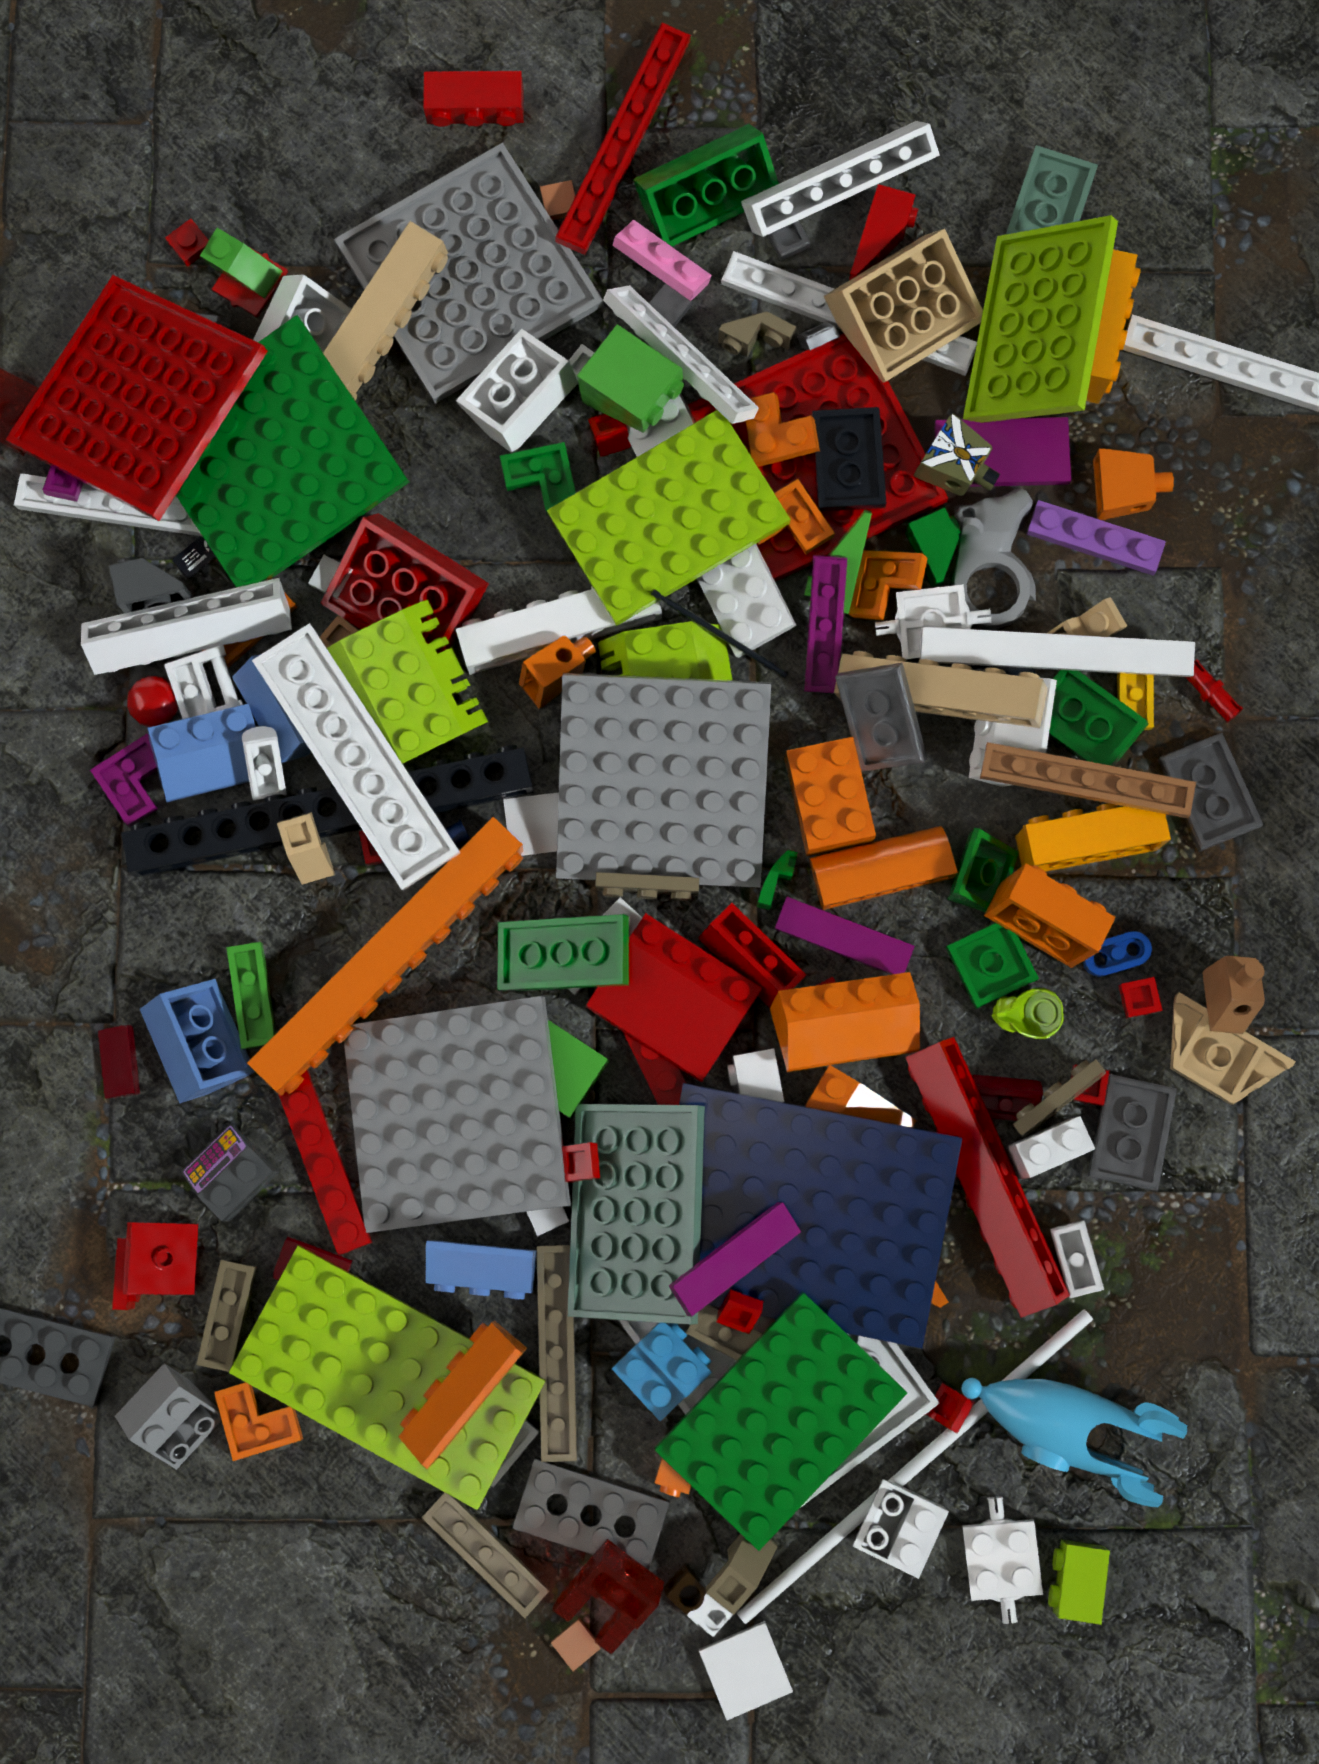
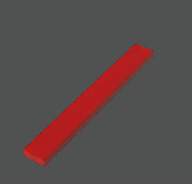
M661 23L555 236L556 243L583 255L586 254L690 43V34Z

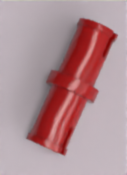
M1196 659L1194 661V676L1185 678L1201 694L1200 699L1204 703L1208 701L1223 717L1225 722L1228 723L1244 708L1223 688L1225 684L1221 680L1216 681L1199 663L1200 661Z

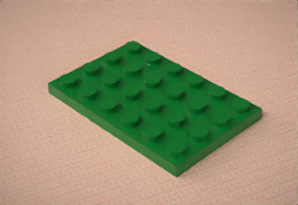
M802 1291L656 1445L655 1451L742 1536L760 1551L906 1396L907 1391Z

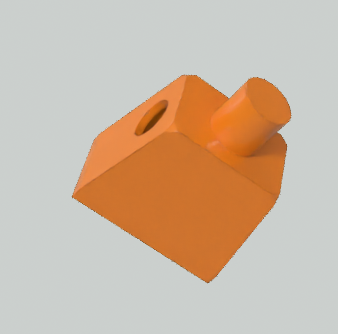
M1099 449L1093 459L1097 519L1099 520L1148 511L1156 502V493L1173 491V473L1155 472L1154 458L1150 454Z
M567 636L560 637L523 661L519 685L539 709L562 692L563 673L583 674L586 659L596 652L594 645L586 636L581 637L574 643Z

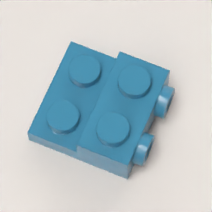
M658 1323L611 1368L659 1421L664 1419L712 1373L708 1367L712 1362L710 1358L698 1346L692 1350L683 1340L688 1335L678 1324Z

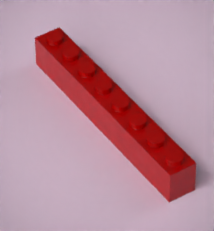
M955 1037L943 1040L905 1057L908 1063L909 1074L919 1087L923 1096V1106L931 1114L937 1132L962 1137L955 1176L959 1178L966 1193L965 1199L968 1207L974 1211L978 1220L980 1234L983 1240L988 1243L994 1256L995 1268L1006 1283L1011 1304L1018 1310L1021 1318L1059 1304L1068 1298L1070 1294Z

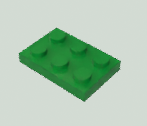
M1060 670L1053 678L1057 682L1049 736L1081 760L1114 766L1148 726V721L1080 671Z

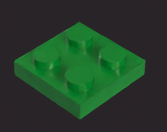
M997 923L945 947L975 1009L1039 979L1018 935Z

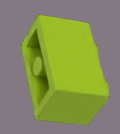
M1061 1539L1060 1548H1055L1052 1562L1053 1570L1057 1571L1056 1585H1050L1048 1605L1053 1607L1052 1612L1058 1618L1102 1625L1110 1550L1106 1547Z

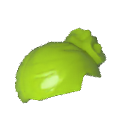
M1043 987L1029 989L1018 997L1002 996L997 1000L991 1015L993 1020L1003 1030L1012 1033L1017 1031L1019 1034L1033 1039H1048L1053 1036L1062 1026L1064 1019L1061 1000L1055 992Z

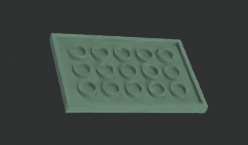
M578 1104L575 1112L574 1145L588 1142L597 1143L600 1178L573 1182L567 1317L698 1324V1312L692 1317L687 1316L668 1285L700 1262L705 1106Z

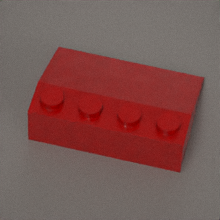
M377 513L362 518L320 604L362 630L400 610L428 600L434 613L421 619V622L423 623L437 617L440 624L435 629L422 633L426 643L429 644L439 637H447L449 644L436 650L438 654L450 649L458 637L456 629L462 627V623L470 619L489 583ZM353 569L338 599L333 597V594L346 575Z
M645 913L629 937V985L597 987L586 1004V1008L702 1083L754 1004L762 988Z

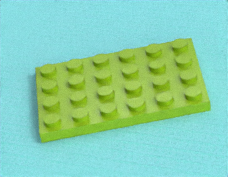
M1112 215L997 236L963 415L964 420L984 423L1085 411L1118 221Z
M718 410L547 510L550 519L616 626L660 601L661 599L651 595L653 589L667 597L790 524L791 521L734 428Z

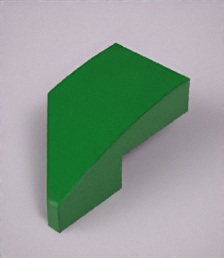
M787 850L771 868L758 899V908L770 910L778 878L791 881L798 852Z

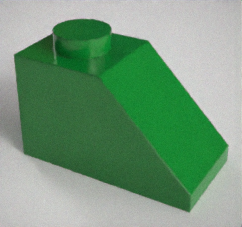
M945 508L909 523L905 532L914 553H923L928 558L925 575L931 588L941 587L959 540V534L961 533L956 518L953 515L949 516Z

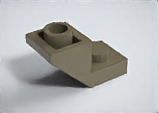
M766 311L722 324L719 328L718 342L729 353L734 355L740 353L746 357L749 355L759 335L763 337L767 344L776 348L781 346L789 350L795 339L796 326Z
M740 1534L727 1549L728 1561L706 1586V1593L735 1615L758 1587L778 1547L777 1544L770 1539L758 1551Z

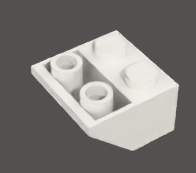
M882 1479L853 1543V1547L919 1579L949 1511L944 1506L914 1491Z

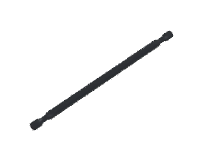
M652 590L651 595L661 599L666 605L767 668L776 671L783 678H786L788 672L776 667L774 663L670 598L664 597L659 591Z

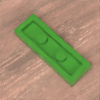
M255 942L226 947L241 1049L247 1050L263 1047L276 1034L263 943Z

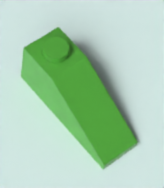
M869 510L862 512L827 555L848 558L844 613L847 614L850 611L872 512ZM808 576L804 593L805 596L810 598L812 576Z

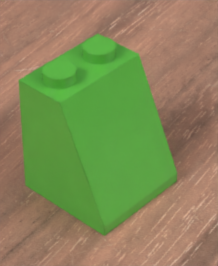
M618 324L577 375L580 394L584 404L642 433L646 431L649 425L655 426L664 413L663 407L670 399L675 400L684 387L683 372L680 366Z

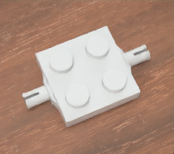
M964 584L896 592L898 609L895 620L876 621L875 627H889L876 630V636L897 633L901 642L902 657L907 660L920 658L922 627L971 629L973 624L992 622L991 617L978 618V616L991 615L990 608L970 611L965 602Z
M996 1496L997 1511L995 1510L994 1497L987 1498L990 1519L981 1524L962 1525L971 1601L991 1599L1000 1602L1002 1623L1009 1624L1008 1609L1010 1610L1011 1623L1018 1622L1015 1600L1024 1596L1043 1595L1034 1519L1015 1521L1005 1518L1003 1497Z

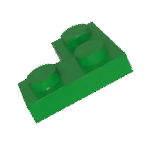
M565 442L500 456L507 491L540 484L546 515H548V509L576 493Z

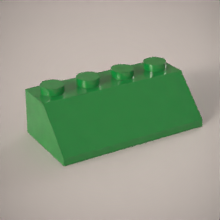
M747 124L633 179L643 209L658 237L671 247L743 213L744 209L741 201L779 184L764 135L751 124Z

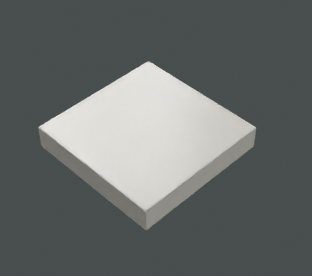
M765 1621L699 1649L726 1720L793 1692Z

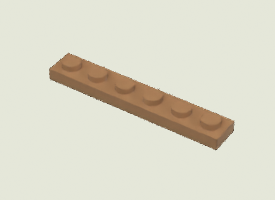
M989 742L986 744L980 779L1183 818H1189L1191 815L1196 786L1194 781Z

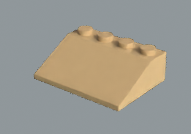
M945 229L922 236L824 295L838 327L882 382L890 380L980 324L983 309Z

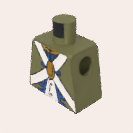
M951 413L913 476L957 495L964 496L973 481L991 491L1000 473L984 464L993 449L992 446L959 417Z

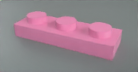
M632 220L614 238L613 246L690 301L709 284L711 274L635 220Z

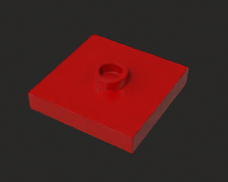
M127 1222L123 1294L194 1295L199 1224Z

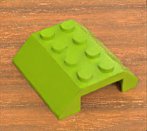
M428 600L400 610L327 647V650L402 764L488 722L482 709L470 715L466 712L479 705L477 698H470L457 706L452 696L454 693L466 690L470 684L467 678L452 684V680L464 674L452 648L438 654L436 650L449 644L447 637H439L429 644L426 643L422 633L429 632L440 624L437 617L423 623L421 622V619L434 613Z
M693 621L623 631L598 642L600 658H606L601 661L602 670L612 671L622 667L623 674L619 676L732 680L726 641ZM711 624L722 631L719 624Z

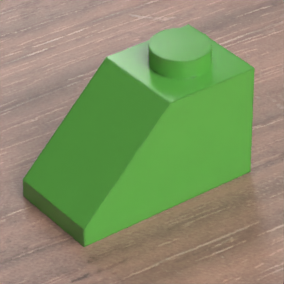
M216 228L200 255L212 268L225 274L264 299L283 272L250 247L219 228Z

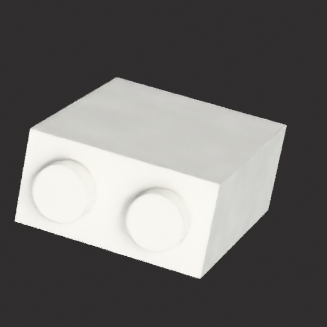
M1081 1116L1064 1120L1005 1146L1004 1149L1017 1178L1026 1179L1095 1150V1147Z

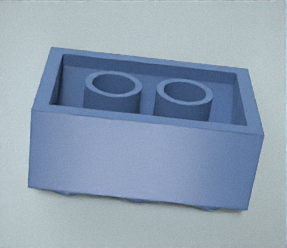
M259 655L251 656L232 678L245 702L250 705L255 720L259 726L271 727L276 731L281 763L312 753L252 662Z
M249 704L148 728L149 742L166 803L249 782L242 742V734L256 727Z
M216 979L161 993L140 1008V1012L179 1104L210 1094L255 1073L247 1064L250 1058L247 1051L241 1049L238 1030Z
M429 1240L426 1241V1283L434 1284V1291L455 1293V1286L469 1287V1294L490 1296V1290L504 1291V1298L525 1299V1293H533L537 1250Z

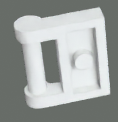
M223 645L164 664L182 719L244 705L242 700H238L224 659L227 654ZM209 661L212 662L225 701V705L219 707L216 705L203 667V663Z

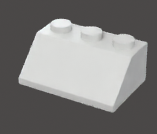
M305 275L283 276L253 340L259 342L291 318L298 315L324 352L352 309Z
M521 329L458 397L456 402L490 438L511 453H515L578 384V379L567 359Z
M1040 678L1043 679L1048 688L1040 728L976 720L974 725V746L969 758V778L1000 787L1011 786V784L980 779L987 742L1046 753L1057 680Z

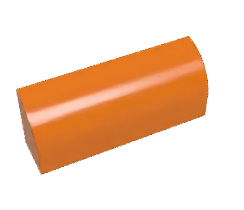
M942 826L808 858L822 910L952 879L958 873L949 840Z

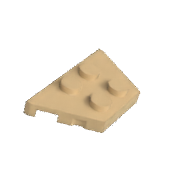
M1180 992L1175 995L1170 1069L1230 1105L1237 1103L1255 1089L1262 1087L1283 1071L1294 1066L1296 1061L1247 1032L1236 1034L1210 1031L1207 1008Z

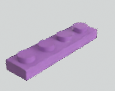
M1038 500L1027 531V535L1153 576L1157 571L1166 543L1164 540Z

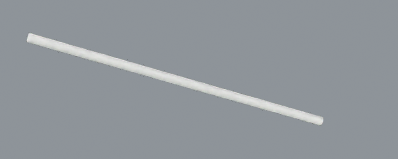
M1083 1309L1002 1381L1026 1379L1087 1326L1093 1318ZM982 1399L973 1405L958 1434L947 1428L888 1481L902 1487L988 1412ZM877 1490L737 1612L740 1619L747 1624L864 1521Z

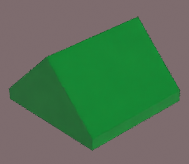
M974 828L968 835L958 865V873L954 878L947 900L986 912L1000 883L1012 874L1019 852L985 831Z

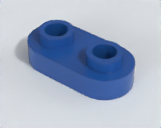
M1136 931L1107 938L1104 940L1100 951L1096 953L1104 957V965H1097L1094 962V955L1082 963L1088 973L1097 977L1137 967L1149 959L1152 952L1151 942L1143 933ZM1128 944L1136 946V956H1131L1127 953L1126 948Z

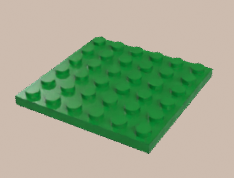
M298 315L258 342L267 349V354L176 494V497L236 588L271 580L410 483Z

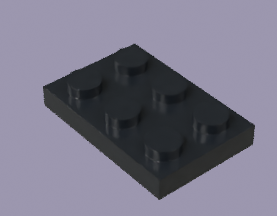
M879 407L812 411L820 448L819 452L814 453L819 511L885 508L887 503Z

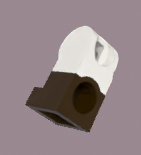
M685 1563L663 1587L666 1596L694 1623L699 1624L713 1637L733 1615L706 1593V1585Z

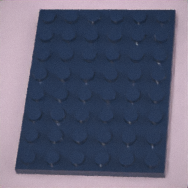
M683 1083L679 1105L705 1106L700 1261L777 1202L784 1203L801 1230V1233L710 1302L709 1305L720 1308L731 1289L764 1301L760 1316L777 1319L803 1291L848 1334L923 1348L962 1137Z

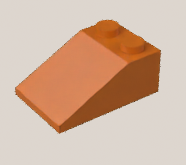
M831 1065L826 1068L804 1105L806 1107L913 1127L917 1121L860 1082Z

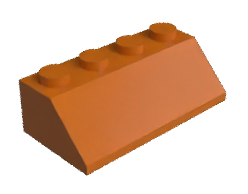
M910 972L778 991L770 1007L787 1072L907 1054L920 1050V1002Z
M495 1320L489 1326L482 1323L469 1339L474 1343L466 1354L459 1351L446 1367L451 1373L442 1383L436 1379L423 1395L428 1401L420 1411L413 1407L400 1423L404 1430L398 1437L426 1469L438 1459L527 1349L526 1346Z

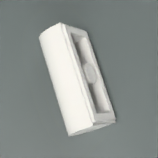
M266 726L254 727L245 731L242 734V742L252 799L259 800L277 794L287 795L276 731Z
M1077 1221L1050 1229L1065 1284L1070 1294L1069 1298L1104 1290L1085 1221Z

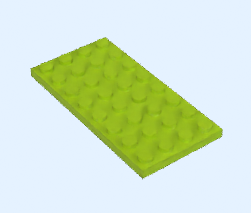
M297 1246L229 1371L233 1376L476 1510L479 1509L546 1382V1379L515 1363L438 1459L426 1469L398 1437L404 1430L400 1423L413 1407L420 1411L428 1401L423 1397L428 1388L436 1379L442 1383L451 1373L446 1368L459 1351L466 1354L474 1343L469 1340V1337L302 1246Z

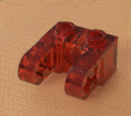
M607 1539L561 1592L553 1605L552 1611L568 1622L591 1596L595 1599L600 1597L616 1611L598 1632L595 1643L611 1654L659 1606L664 1581Z

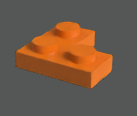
M774 392L750 398L759 407L754 419L746 420L751 457L757 467L820 451L815 419L812 416L782 423L778 396Z
M796 479L774 493L790 517V524L759 541L758 544H762L788 528L806 555L834 538L835 533L799 479Z
M863 550L849 615L853 618L884 620L890 588L921 590L928 558L923 553Z
M244 1382L214 1392L233 1461L303 1439L296 1410L287 1406L260 1415L252 1385Z

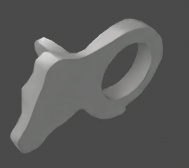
M1014 489L1001 497L985 498L972 505L960 506L954 515L960 526L961 533L959 534L958 554L951 586L964 584L965 602L970 611L978 610L971 603L967 595L968 579L976 571L983 568H998L1009 574L1017 587V600L1009 610L1000 614L978 616V618L991 617L992 622L971 625L980 630L997 631V629L1011 625L1024 613L1028 600L1036 601V586L1032 574L1022 561L1011 552V546L1019 525L1032 509L1033 500L1026 490Z

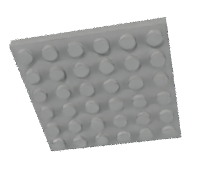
M503 143L334 239L336 246L364 290L410 221L444 242L448 251V260L445 267L440 273L435 272L429 282L430 287L426 296L421 301H416L411 309L412 314L408 323L403 328L399 327L393 336L434 404L472 383L521 329L543 342L604 306L603 299L571 249L555 242V236L558 232L556 225Z
M563 673L556 878L596 880V872L695 877L699 878V885L761 888L771 682Z
M544 996L351 1025L353 1031L344 1040L366 1233L571 1206L568 1182H565L562 1153L563 1138Z

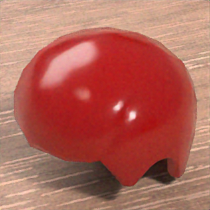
M150 675L139 679L128 692L127 707L129 713L140 725L153 727L169 723L179 709L171 683L165 677Z

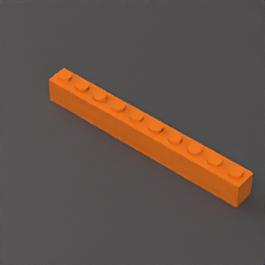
M492 817L459 850L461 853L449 860L247 1062L279 1095L282 1096L285 1091L290 1094L297 1089L304 1080L301 1075L310 1066L314 1069L317 1068L328 1057L329 1053L326 1050L335 1041L338 1044L343 1042L352 1033L353 1028L351 1025L360 1016L365 1019L378 1006L376 1000L384 992L390 994L399 986L403 980L400 976L409 967L415 969L426 958L427 954L424 951L433 942L438 945L450 934L451 929L449 926L457 918L462 921L475 908L473 902L481 894L487 896L499 884L497 878L505 870L511 872L519 865L523 859L521 856L523 844L497 819Z

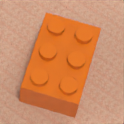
M848 737L787 750L784 760L806 856L872 843L876 837V832L854 738Z
M1027 863L1000 883L984 915L1070 968L1100 951L1116 918L1106 912V908L1100 903L1086 900L1078 895L1077 891L1070 885L1058 883L1048 877L1042 868L1028 865Z

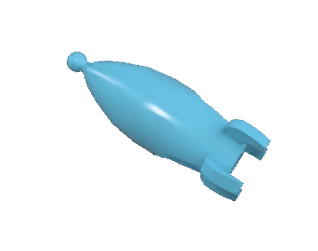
M968 1378L963 1382L961 1388L963 1395L968 1399L981 1398L984 1406L993 1418L1023 1444L1021 1453L1027 1458L1063 1472H1068L1069 1467L1072 1466L1094 1474L1111 1477L1113 1485L1119 1490L1123 1498L1128 1501L1157 1508L1162 1504L1163 1495L1154 1492V1485L1146 1482L1149 1477L1143 1475L1142 1469L1092 1450L1086 1446L1090 1431L1096 1425L1102 1423L1112 1424L1162 1442V1433L1184 1439L1187 1434V1425L1179 1421V1417L1170 1411L1152 1403H1141L1132 1412L1092 1392L1073 1385L1046 1379H1013L995 1382L988 1386H982L976 1378Z

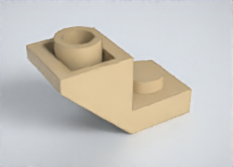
M1110 597L1102 600L1082 615L1065 620L1046 634L1112 637L1126 628L1127 624Z
M312 812L277 823L287 857L301 884L335 875L326 843H321Z

